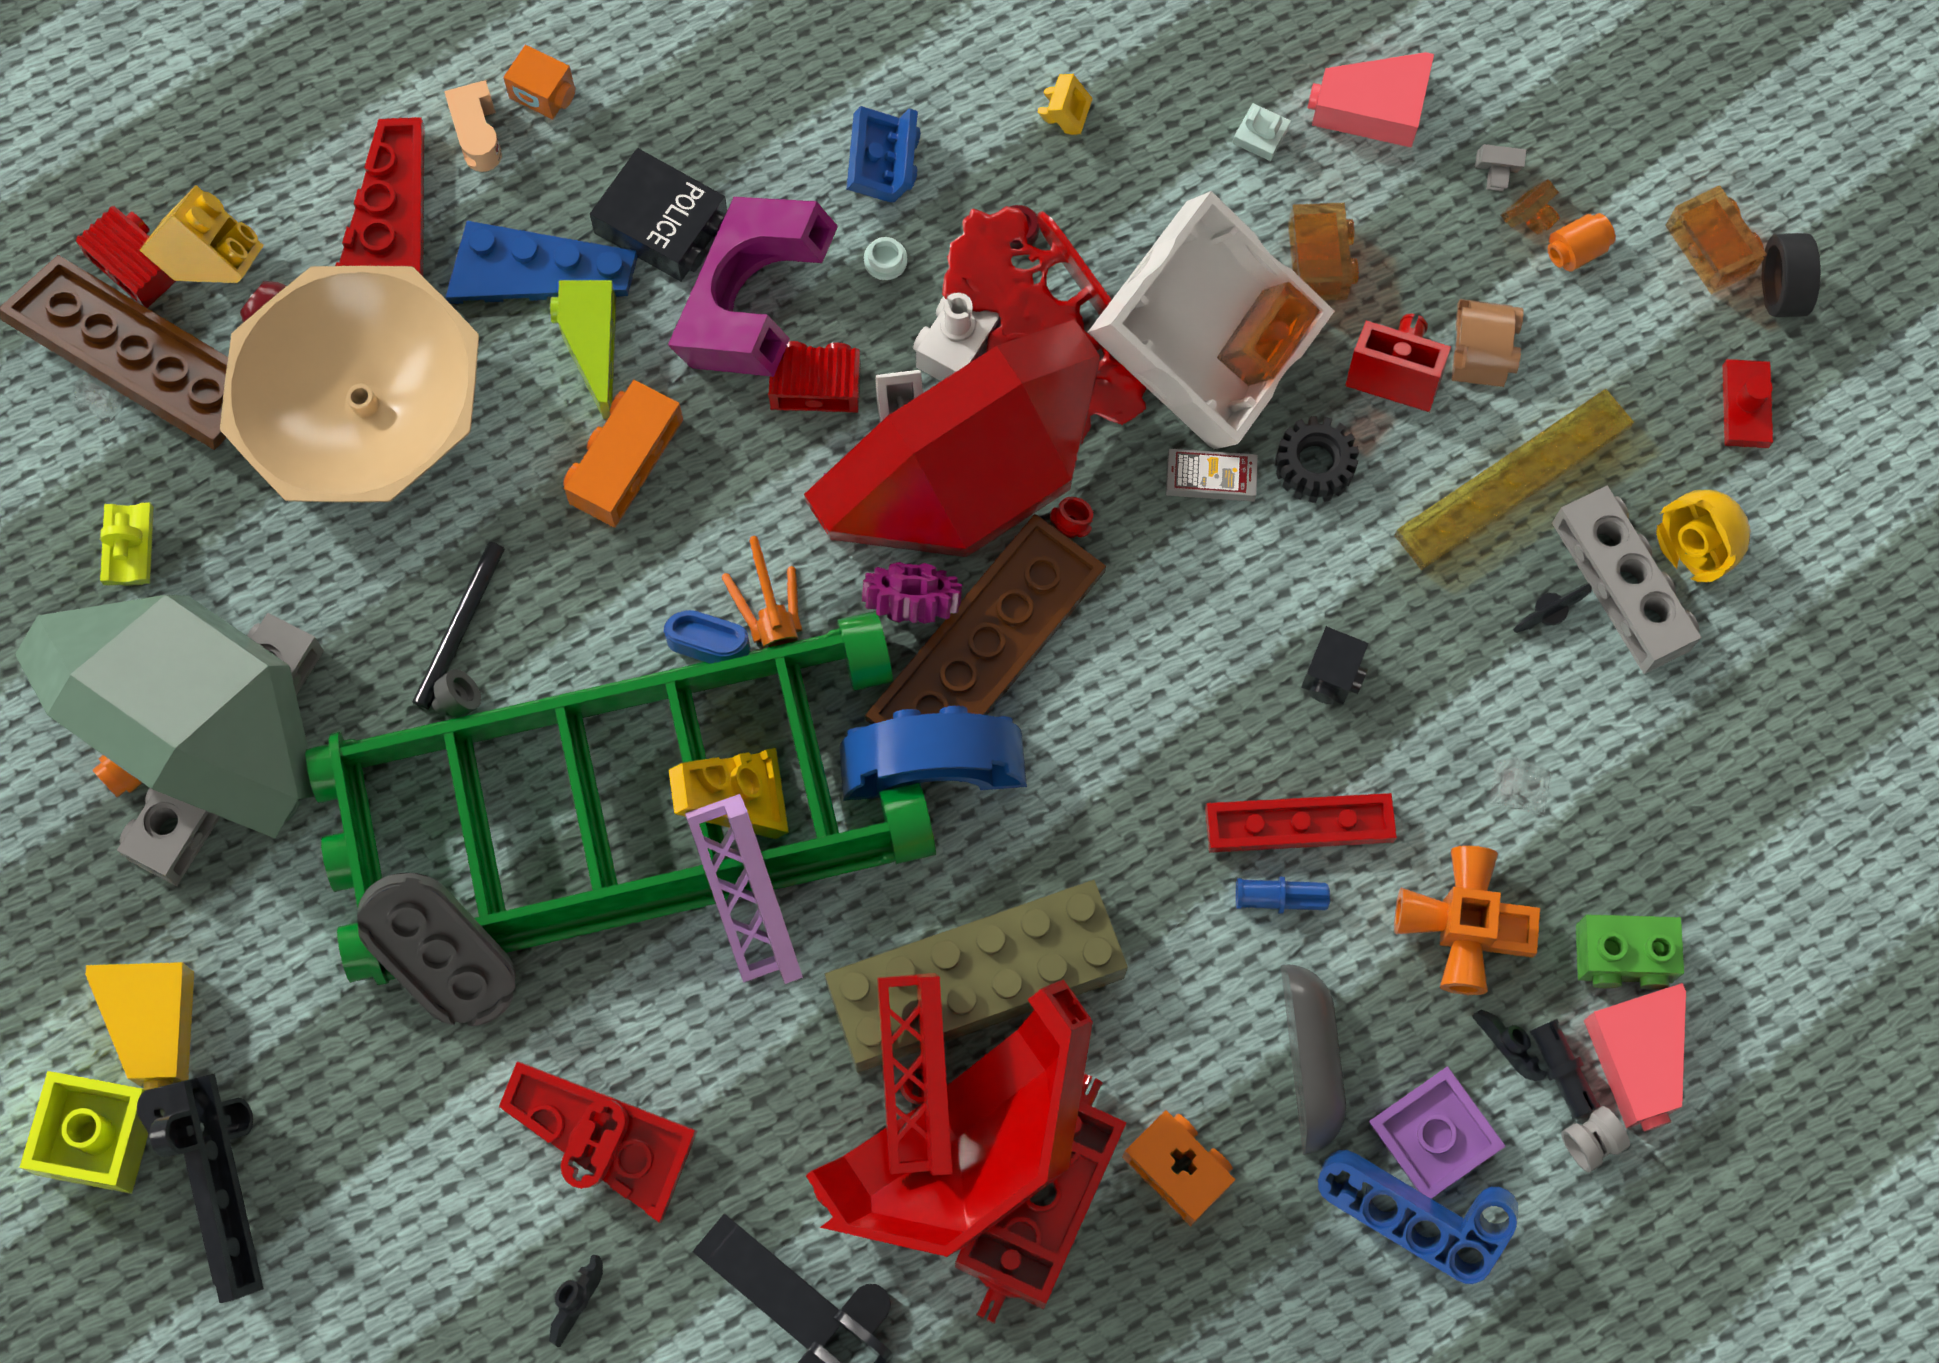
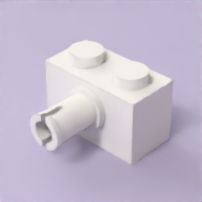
M953 293L947 299L943 296L936 309V316L938 317L931 328L923 327L914 342L913 349L916 351V368L942 381L986 353L989 333L1001 326V319L998 313L972 311V301L966 294Z

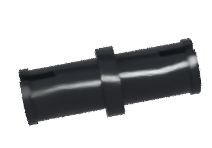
M1555 1019L1529 1032L1531 1036L1533 1035L1549 1068V1071L1546 1072L1549 1081L1555 1080L1570 1110L1571 1117L1574 1119L1600 1107V1104L1597 1102L1580 1068L1584 1066L1581 1057L1575 1058L1558 1024V1019Z

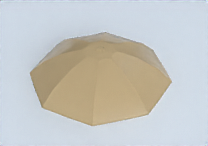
M311 266L231 333L220 431L285 501L391 502L471 432L479 334L414 267Z

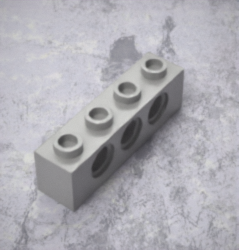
M1607 485L1561 507L1552 524L1585 579L1592 586L1593 592L1643 674L1690 652L1702 638L1699 634L1698 622L1695 616L1689 610H1684L1679 602L1670 576L1666 572H1661L1653 560L1649 542L1642 534H1637L1629 521L1628 509L1622 499L1617 496L1614 497ZM1597 535L1609 536L1615 546L1602 544ZM1620 572L1631 573L1636 577L1638 584L1627 583L1621 577ZM1644 610L1655 611L1660 616L1661 623L1650 621L1645 616Z

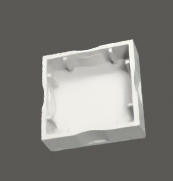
M1210 191L1186 201L1088 333L1209 447L1215 450L1239 444L1273 397L1274 391L1284 373L1303 356L1335 311L1291 268L1274 258L1262 245L1257 235ZM1304 319L1296 341L1290 342L1272 371L1264 374L1284 345L1280 344Z

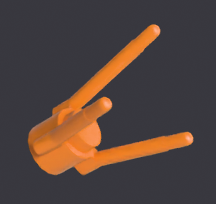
M751 536L749 542L766 603V608L758 612L759 620H756L728 573H724L722 580L749 626L754 643L762 642L763 648L798 641L797 632L802 631V626L798 616L796 568L790 566L787 569V612L784 605L776 604L758 537Z

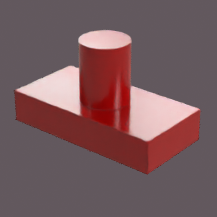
M1726 359L1722 365L1725 446L1769 448L1773 443L1771 394L1773 387L1771 383L1770 362Z

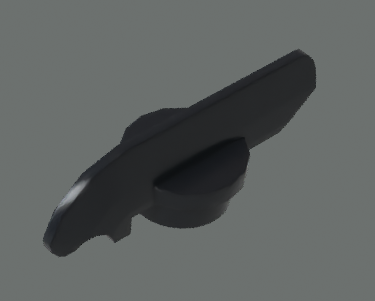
M1586 583L1564 596L1556 593L1543 594L1535 604V612L1523 618L1513 631L1518 633L1528 629L1531 630L1541 622L1553 626L1562 623L1568 615V607L1581 601L1591 593L1592 586L1590 583Z
M1482 1009L1472 1015L1473 1019L1520 1075L1533 1081H1541L1546 1078L1547 1073L1539 1068L1537 1056L1531 1058L1527 1053V1050L1531 1047V1040L1521 1027L1517 1025L1505 1027L1496 1015Z
M596 1254L591 1256L590 1263L587 1266L579 1269L578 1272L582 1275L577 1282L574 1280L564 1282L555 1294V1304L559 1307V1312L551 1323L549 1341L556 1347H561L601 1281L603 1262L600 1256Z

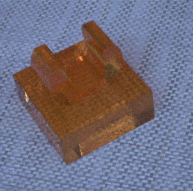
M1547 179L1528 189L1500 216L1511 228L1526 222V225L1538 235L1544 229L1546 231L1549 230L1560 220L1558 213L1547 204L1559 191Z

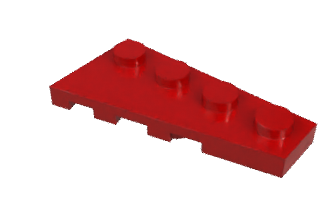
M422 117L378 119L364 166L366 171L361 189L358 188L354 200V214L350 227H346L342 241L344 248L340 261L336 262L335 266L414 267L423 276L425 126Z
M517 1061L499 1108L564 1153L583 1112L589 1104L600 1099H611L618 1101L625 1107L629 1116L628 1129L608 1173L602 1181L607 1183L610 1188L625 1199H629L643 1209L654 1220L662 1223L698 1130ZM610 1107L605 1113L596 1112L594 1120L600 1124L594 1140L600 1141L606 1129L615 1130L618 1122L612 1119L614 1110ZM591 1146L584 1158H575L574 1162L595 1174L597 1167L593 1166L590 1162L596 1148Z

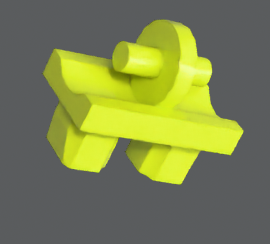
M150 502L130 506L104 504L103 528L100 534L102 542L100 581L103 585L130 586L150 584L154 507Z

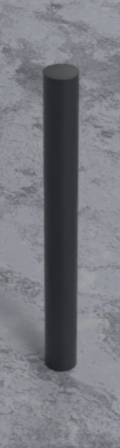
M488 542L412 702L415 705L429 710L435 698L434 684L447 673L505 551L501 545L495 542Z

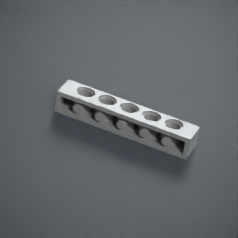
M269 613L266 614L261 624H255L247 635L290 666L296 695L324 652L315 636ZM149 788L145 798L146 805L138 818L131 820L123 829L120 836V846L117 851L129 862L178 886L220 816ZM178 818V824L174 831L167 835H160V828L166 820Z

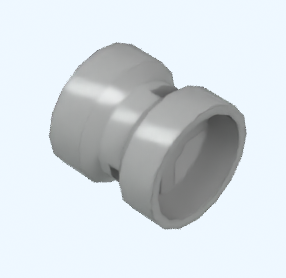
M1601 1106L1591 1112L1588 1121L1582 1125L1572 1124L1561 1133L1566 1148L1576 1163L1586 1172H1591L1601 1166L1603 1158L1607 1155H1618L1630 1147V1140L1623 1125L1615 1114L1605 1106Z

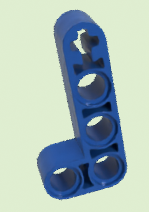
M1338 1150L1331 1153L1326 1158L1318 1178V1189L1322 1197L1329 1203L1457 1281L1465 1284H1476L1483 1281L1489 1275L1517 1227L1518 1202L1512 1193L1501 1187H1490L1483 1190L1476 1197L1465 1217L1462 1218L1349 1150ZM1342 1170L1348 1172L1350 1177L1343 1184H1339L1334 1180L1335 1176H1338ZM1366 1182L1368 1185L1362 1199L1357 1194L1359 1190L1361 1191L1363 1183ZM1377 1195H1388L1395 1200L1397 1208L1390 1212L1381 1211L1375 1207L1372 1198ZM1490 1206H1497L1506 1211L1509 1218L1505 1222L1494 1224L1485 1219L1482 1212ZM1420 1221L1433 1222L1438 1226L1440 1233L1435 1237H1424L1417 1232L1415 1224ZM1464 1247H1473L1479 1250L1484 1258L1477 1263H1467L1459 1257L1457 1252Z

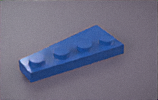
M466 221L445 298L450 304H463V301L484 300L485 303L504 302V299L529 298L530 301L547 300V297H558L559 280H612L616 297L628 296L637 262V253L634 250Z

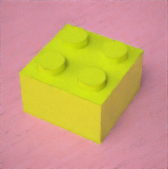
M47 1071L19 1168L40 1177L132 1194L148 1138V1132L137 1113L138 1099L146 1090Z

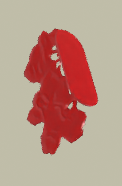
M1005 206L1000 211L991 215L973 208L969 216L963 219L964 234L950 243V251L947 256L949 269L944 275L942 295L947 299L953 293L966 294L972 301V311L998 313L1001 319V326L989 333L987 351L997 345L1075 319L1097 351L1102 349L1104 355L1102 360L1099 361L1081 444L1090 431V416L1093 414L1123 425L1146 410V403L1142 399L1146 387L1084 330L1080 306L1089 300L1097 313L1101 315L1112 300L1060 227L1045 212L1041 211L1038 213L1037 222L1039 228L1051 247L1050 250H1041L1027 243L1026 236L1029 231L1027 217L1019 208ZM1013 240H1019L1023 247L1021 249H1012L1010 244ZM1030 255L1028 258L1031 262L1038 259L1040 264L1030 269L1016 268L1012 264L1011 259L1013 256ZM1061 262L1081 289L1078 294L1068 301L1056 299L1047 287L1048 269ZM1041 271L1042 278L1040 282L1034 284L1033 274Z

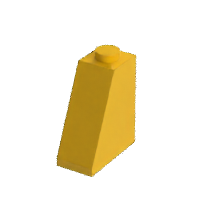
M183 962L86 965L85 975L127 1078L137 1085L143 1086L144 1090L188 1080L194 971Z

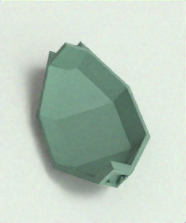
M160 595L38 615L15 654L49 717L155 791L273 838H276L282 826L296 813L300 804L298 799L315 797L306 765L305 752L308 749L290 666L189 595Z

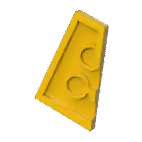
M776 748L766 749L756 754H750V752L741 753L725 759L716 757L684 762L669 770L674 814L686 817L685 813L740 794L755 834L777 839L789 833ZM727 815L706 821L730 828Z

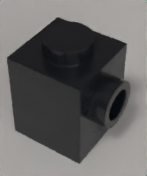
M1326 626L1301 688L1308 690L1309 695L1321 703L1334 704L1336 701L1344 704L1349 692L1358 694L1368 669L1360 666L1369 643Z

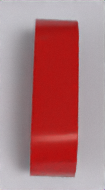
M611 1099L596 1100L589 1104L583 1112L560 1165L562 1176L572 1187L580 1189L594 1187L601 1183L607 1175L629 1125L628 1112L618 1101ZM610 1107L614 1110L612 1119L618 1122L615 1130L606 1129L600 1141L594 1140L600 1125L594 1120L596 1112L605 1113ZM593 1146L596 1149L590 1163L597 1167L594 1175L585 1174L582 1179H579L577 1177L579 1169L573 1165V1161L575 1158H584L590 1147Z

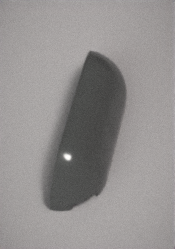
M1283 964L1281 966L1302 1152L1303 1155L1321 1150L1336 1138L1346 1116V1096L1335 1007L1331 993L1326 984L1312 971L1297 965Z

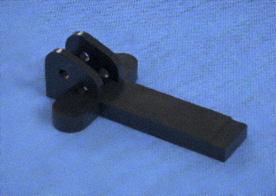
M215 1073L146 1090L140 1095L137 1102L139 1119L147 1130L151 1146L157 1155L166 1158L184 1153L212 1282L216 1286L219 1303L234 1301L263 1290L261 1274L230 1142L232 1139L246 1136L250 1133L253 1127V1113L249 1104L242 1098L221 1101ZM160 1108L163 1109L164 1116L161 1115ZM200 1123H203L204 1131L201 1130Z
M725 1213L692 1251L807 1349V1352L798 1363H841L823 1348L840 1326L845 1328L878 1356L874 1363H889L893 1358V1353L873 1336L887 1318L891 1309L890 1297L883 1287L877 1284H865L859 1287L840 1310Z

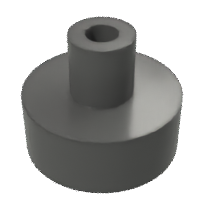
M450 670L434 684L436 699L432 701V706L439 715L448 713L455 718L467 716L481 704V694L478 686L468 674L461 670Z

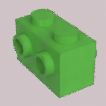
M1586 914L1576 924L1578 981H1593V987L1603 989L1621 987L1622 982H1640L1641 989L1661 990L1670 987L1669 983H1673L1684 974L1681 917Z

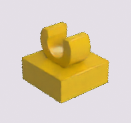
M1059 74L1055 87H1048L1044 90V95L1050 101L1049 106L1040 107L1037 112L1045 122L1049 124L1057 123L1066 134H1081L1093 98L1074 74Z

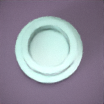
M881 237L874 240L866 248L864 265L868 273L880 280H891L904 272L907 266V253L903 245L895 239Z

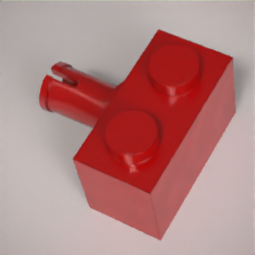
M1415 314L1404 315L1400 320L1398 330L1366 320L1353 352L1345 386L1430 413L1442 380L1451 346L1423 338L1427 332L1428 323L1420 315L1414 328L1410 326Z

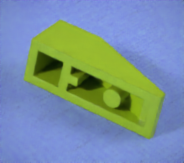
M559 280L558 297H551L550 302L551 322L558 323L562 339L603 419H608L611 415L610 407L613 402L616 295L612 280Z

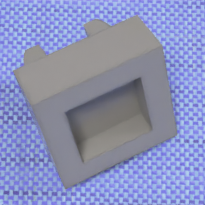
M1483 144L1477 151L1475 168L1489 169L1486 189L1495 191L1507 189L1510 172L1518 173L1524 168L1527 149Z

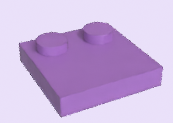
M1448 1066L1369 1121L1417 1191L1431 1199L1506 1147Z

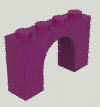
M733 197L668 346L689 367L694 369L774 377L790 338L767 314L733 312L736 296L746 280L768 264L778 261L823 263L838 228L837 224L817 201Z

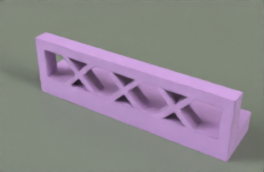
M738 794L685 813L743 982L777 970L780 971L785 984L803 978L741 795ZM727 815L730 828L722 843L703 836L700 823ZM734 839L739 851L730 848ZM708 848L716 851L712 860ZM725 856L742 862L744 865V869L735 885L718 878L716 875ZM748 880H749V883H750L752 892L749 891V890L744 889V887L746 886ZM722 890L730 893L726 901ZM739 897L757 904L758 910L749 925L732 919L730 916ZM762 921L766 932L758 929ZM736 931H739V932H741V933H744V935H743V937L741 938L740 942H739V939H738V936H737ZM756 938L770 944L774 956L747 965L744 953L751 940Z

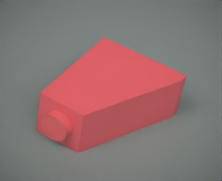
M1424 52L1325 68L1322 84L1313 83L1307 106L1308 109L1315 110L1312 126L1412 147L1419 126L1434 54Z
M1683 983L1594 1011L1584 1020L1626 1128L1641 1124L1644 1132L1671 1123L1669 1114L1682 1107L1686 990Z

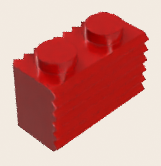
M111 206L108 212H104L101 218H97L95 224H90L88 230H84L81 236H77L76 243L90 262L136 302L148 308L176 281L140 251L141 247L150 237L147 235L150 229L145 222L132 211L125 216L115 206Z
M789 341L774 377L769 376L768 397L770 410L858 413L861 370L860 349L856 347L852 349L850 345L845 343H830L825 348L820 346L814 348L812 346L808 347L802 342Z

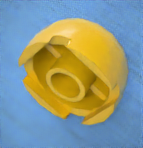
M1694 490L1663 507L1660 513H1664L1662 523L1657 525L1656 530L1660 549L1676 569L1680 559L1690 572L1695 575L1690 578L1691 580L1696 582L1715 581L1734 569L1742 561L1748 550L1751 535L1748 518L1740 505L1724 493L1716 490Z

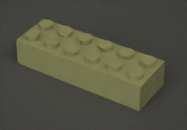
M1091 880L824 974L826 985L855 1069L859 1073L882 1065L877 977L928 973L939 975L944 1042L1034 1011L1027 999L1041 988L1064 979L1074 995L1077 996L1124 979L1128 966L1095 880ZM916 985L889 987L890 1008L903 1020L918 1005ZM917 1015L910 1023V1026L919 1033V1018ZM890 1016L892 1035L900 1026V1023ZM905 1029L892 1044L893 1057L899 1059L921 1051L920 1041Z

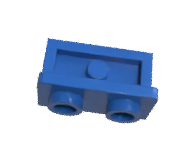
M860 106L854 112L846 190L887 202H895L907 190L912 189L917 177V166L913 165L914 152L921 135L920 128L917 127L918 111L909 108L900 118Z

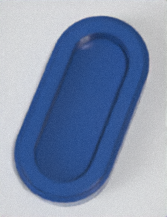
M686 610L672 615L664 625L666 642L672 651L709 664L747 656L750 653L751 647L747 631L741 625L698 611Z

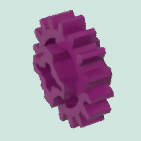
M897 562L889 564L888 570L876 567L874 573L865 574L862 602H866L865 607L867 609H876V615H887V618L898 623L902 621L916 623L919 621L926 624L935 622V616L948 619L950 618V613H958L961 604L962 584L957 583L958 578L955 576L946 577L947 571H936L937 568L933 565L926 563L913 565Z

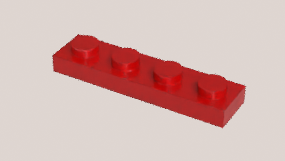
M1392 793L1207 803L1205 807L1209 853L1394 843L1397 838Z

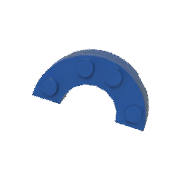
M964 706L944 707L940 709V713L921 714L919 710L904 709L894 712L893 719L866 727L849 729L847 731L848 736L842 740L839 748L843 801L880 798L879 792L933 781L968 782L978 786L980 790L1027 787L1022 731L1013 723L1011 717L968 713L967 708Z

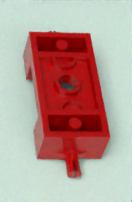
M1084 1074L1069 1170L1051 1182L1056 1191L1054 1201L1046 1206H1038L1029 1199L972 1243L962 1248L955 1261V1268L978 1278L988 1288L978 1312H976V1316L984 1319L991 1302H994L987 1321L990 1323H996V1318L1006 1297L1019 1298L1041 1309L1045 1308L1127 1122L1092 1107L1103 1084L1102 1081L1095 1078L1089 1094L1086 1095L1085 1093L1093 1076Z

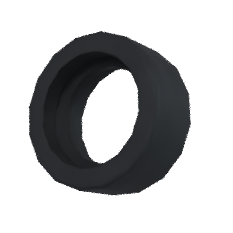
M1808 233L1773 234L1767 242L1762 261L1761 280L1765 308L1769 315L1774 317L1808 316L1815 308L1820 289L1821 265L1817 242Z

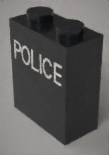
M637 148L590 212V218L596 235L620 248L636 251L637 258L682 282L689 270L695 272L701 266L706 255L705 248L711 239L716 237L727 213L726 198L721 193Z

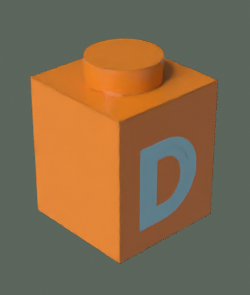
M526 44L503 77L509 99L552 120L560 108L566 109L571 104L575 95L576 88L570 66Z

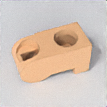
M486 80L444 91L467 165L479 172L494 169L500 163L502 153L494 128L486 123L484 117L496 113Z

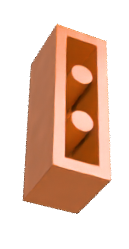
M634 379L626 392L621 390L615 396L610 407V417L603 428L598 426L592 432L587 443V453L580 464L575 462L569 468L563 483L570 505L614 528L618 525L683 421L679 402Z

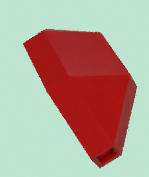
M1075 319L993 347L882 420L804 493L807 505L831 540L961 557L969 556L1071 489L1099 367L1100 354Z
M1064 979L1041 988L1027 999L1034 1011L1019 1029L947 1085L952 1174L933 1176L930 1171L890 1174L886 1127L844 1156L820 1166L806 1175L814 1188L816 1198L832 1215V1218L820 1228L948 1257L972 1243L1069 1170L1093 1020ZM918 1106L906 1115H908L911 1118V1116L917 1111V1109L920 1106ZM924 1113L916 1123L926 1131ZM902 1118L897 1120L898 1131L906 1123ZM911 1127L898 1143L899 1162L927 1159L926 1139Z

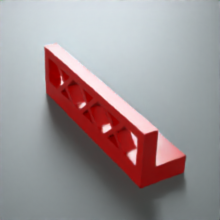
M936 973L877 977L889 1173L900 1174L930 1171L933 1176L952 1174L940 976ZM916 985L918 1005L903 1020L890 1008L889 987ZM917 1015L919 1018V1033L910 1026V1023ZM890 1016L900 1023V1026L892 1035ZM905 1029L920 1041L921 1054L908 1069L893 1057L892 1044ZM893 1064L903 1072L896 1083L894 1082ZM920 1064L922 1066V1082L913 1075ZM908 1078L923 1090L924 1097L923 1104L911 1118L896 1106L895 1093ZM924 1113L926 1131L916 1123ZM897 1114L906 1121L899 1131L897 1130ZM913 1127L926 1139L927 1159L899 1162L898 1143Z

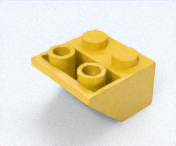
M195 185L163 218L140 251L174 281L238 283L244 277L264 245L258 240L256 233L248 225L237 222L224 210L223 204L216 196L209 192H204Z

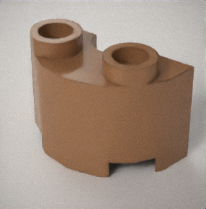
M1459 300L1457 305V338L1453 356L1452 381L1504 387L1508 373H1517L1519 368L1521 348L1514 347L1513 345L1514 335L1519 334L1522 328L1523 308L1505 304Z

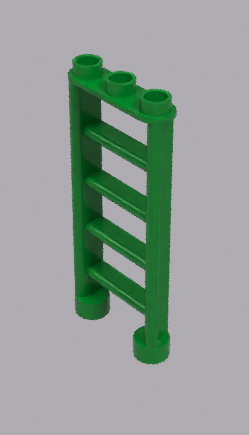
M876 611L837 620L838 629L830 630L825 635L750 651L747 656L712 664L706 662L370 738L344 740L340 732L330 734L329 744L309 748L305 752L308 776L316 801L324 803L338 799L344 832L321 838L322 856L330 886L334 892L354 888L358 908L359 902L366 890L382 879L362 768L447 749L479 917L474 919L506 953L714 905L716 902L703 865L622 884L617 883L583 718L669 699L682 762L706 759L692 693L776 674L779 677L816 838L761 851L773 889L787 888L889 863L901 864L935 856L936 847L931 821L920 783L879 792L884 823L839 833L800 669L845 659L853 691L892 683L891 663L880 618L876 615ZM558 724L592 891L506 910L473 743ZM709 822L699 824L704 837L722 843L724 834L721 825ZM708 848L712 860L716 851ZM725 856L716 875L718 878L735 885L744 869V865L742 862ZM748 880V882H747L746 886L744 887V889L749 890V891L752 892V889H751V886H750V883H749V880ZM722 890L726 901L730 893ZM358 922L337 928L341 961L350 983L374 978L377 985L388 984L390 980L396 979L363 945L358 933Z

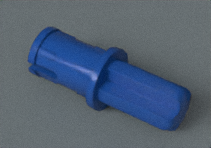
M1279 876L1278 881L1243 880L1242 878H1237L1236 909H1278V914H1283L1284 909L1324 911L1328 909L1330 904V889L1326 883L1285 881L1284 876Z

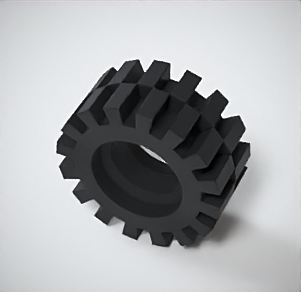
M1317 416L1309 417L1307 424L1304 423L1303 419L1295 422L1293 429L1289 427L1285 431L1283 439L1280 441L1275 458V466H1278L1276 470L1278 480L1283 478L1282 487L1287 492L1293 488L1295 490L1294 497L1300 500L1303 494L1309 496L1308 502L1316 503L1318 497H1323V501L1326 502L1332 499L1333 494L1340 496L1346 486L1350 485L1359 461L1357 460L1359 449L1358 446L1353 447L1355 438L1352 433L1347 436L1344 435L1346 426L1342 423H1339L1336 429L1331 427L1332 418L1325 417L1323 424L1318 423ZM1311 446L1322 447L1331 454L1333 467L1322 474L1312 473L1302 466L1300 453Z

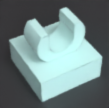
M1252 103L1234 136L1233 144L1271 161L1289 129L1291 120Z

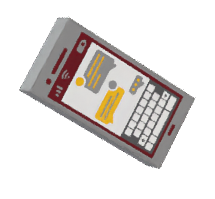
M1169 449L1166 496L1254 502L1256 498L1258 455Z

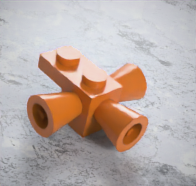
M1457 846L1451 849L1455 887L1453 886L1443 901L1401 887L1395 909L1394 931L1395 934L1441 931L1440 945L1449 946L1451 950L1440 989L1455 994L1482 995L1488 992L1483 951L1533 958L1537 954L1540 908L1500 903L1501 893L1488 891L1498 853L1486 847Z

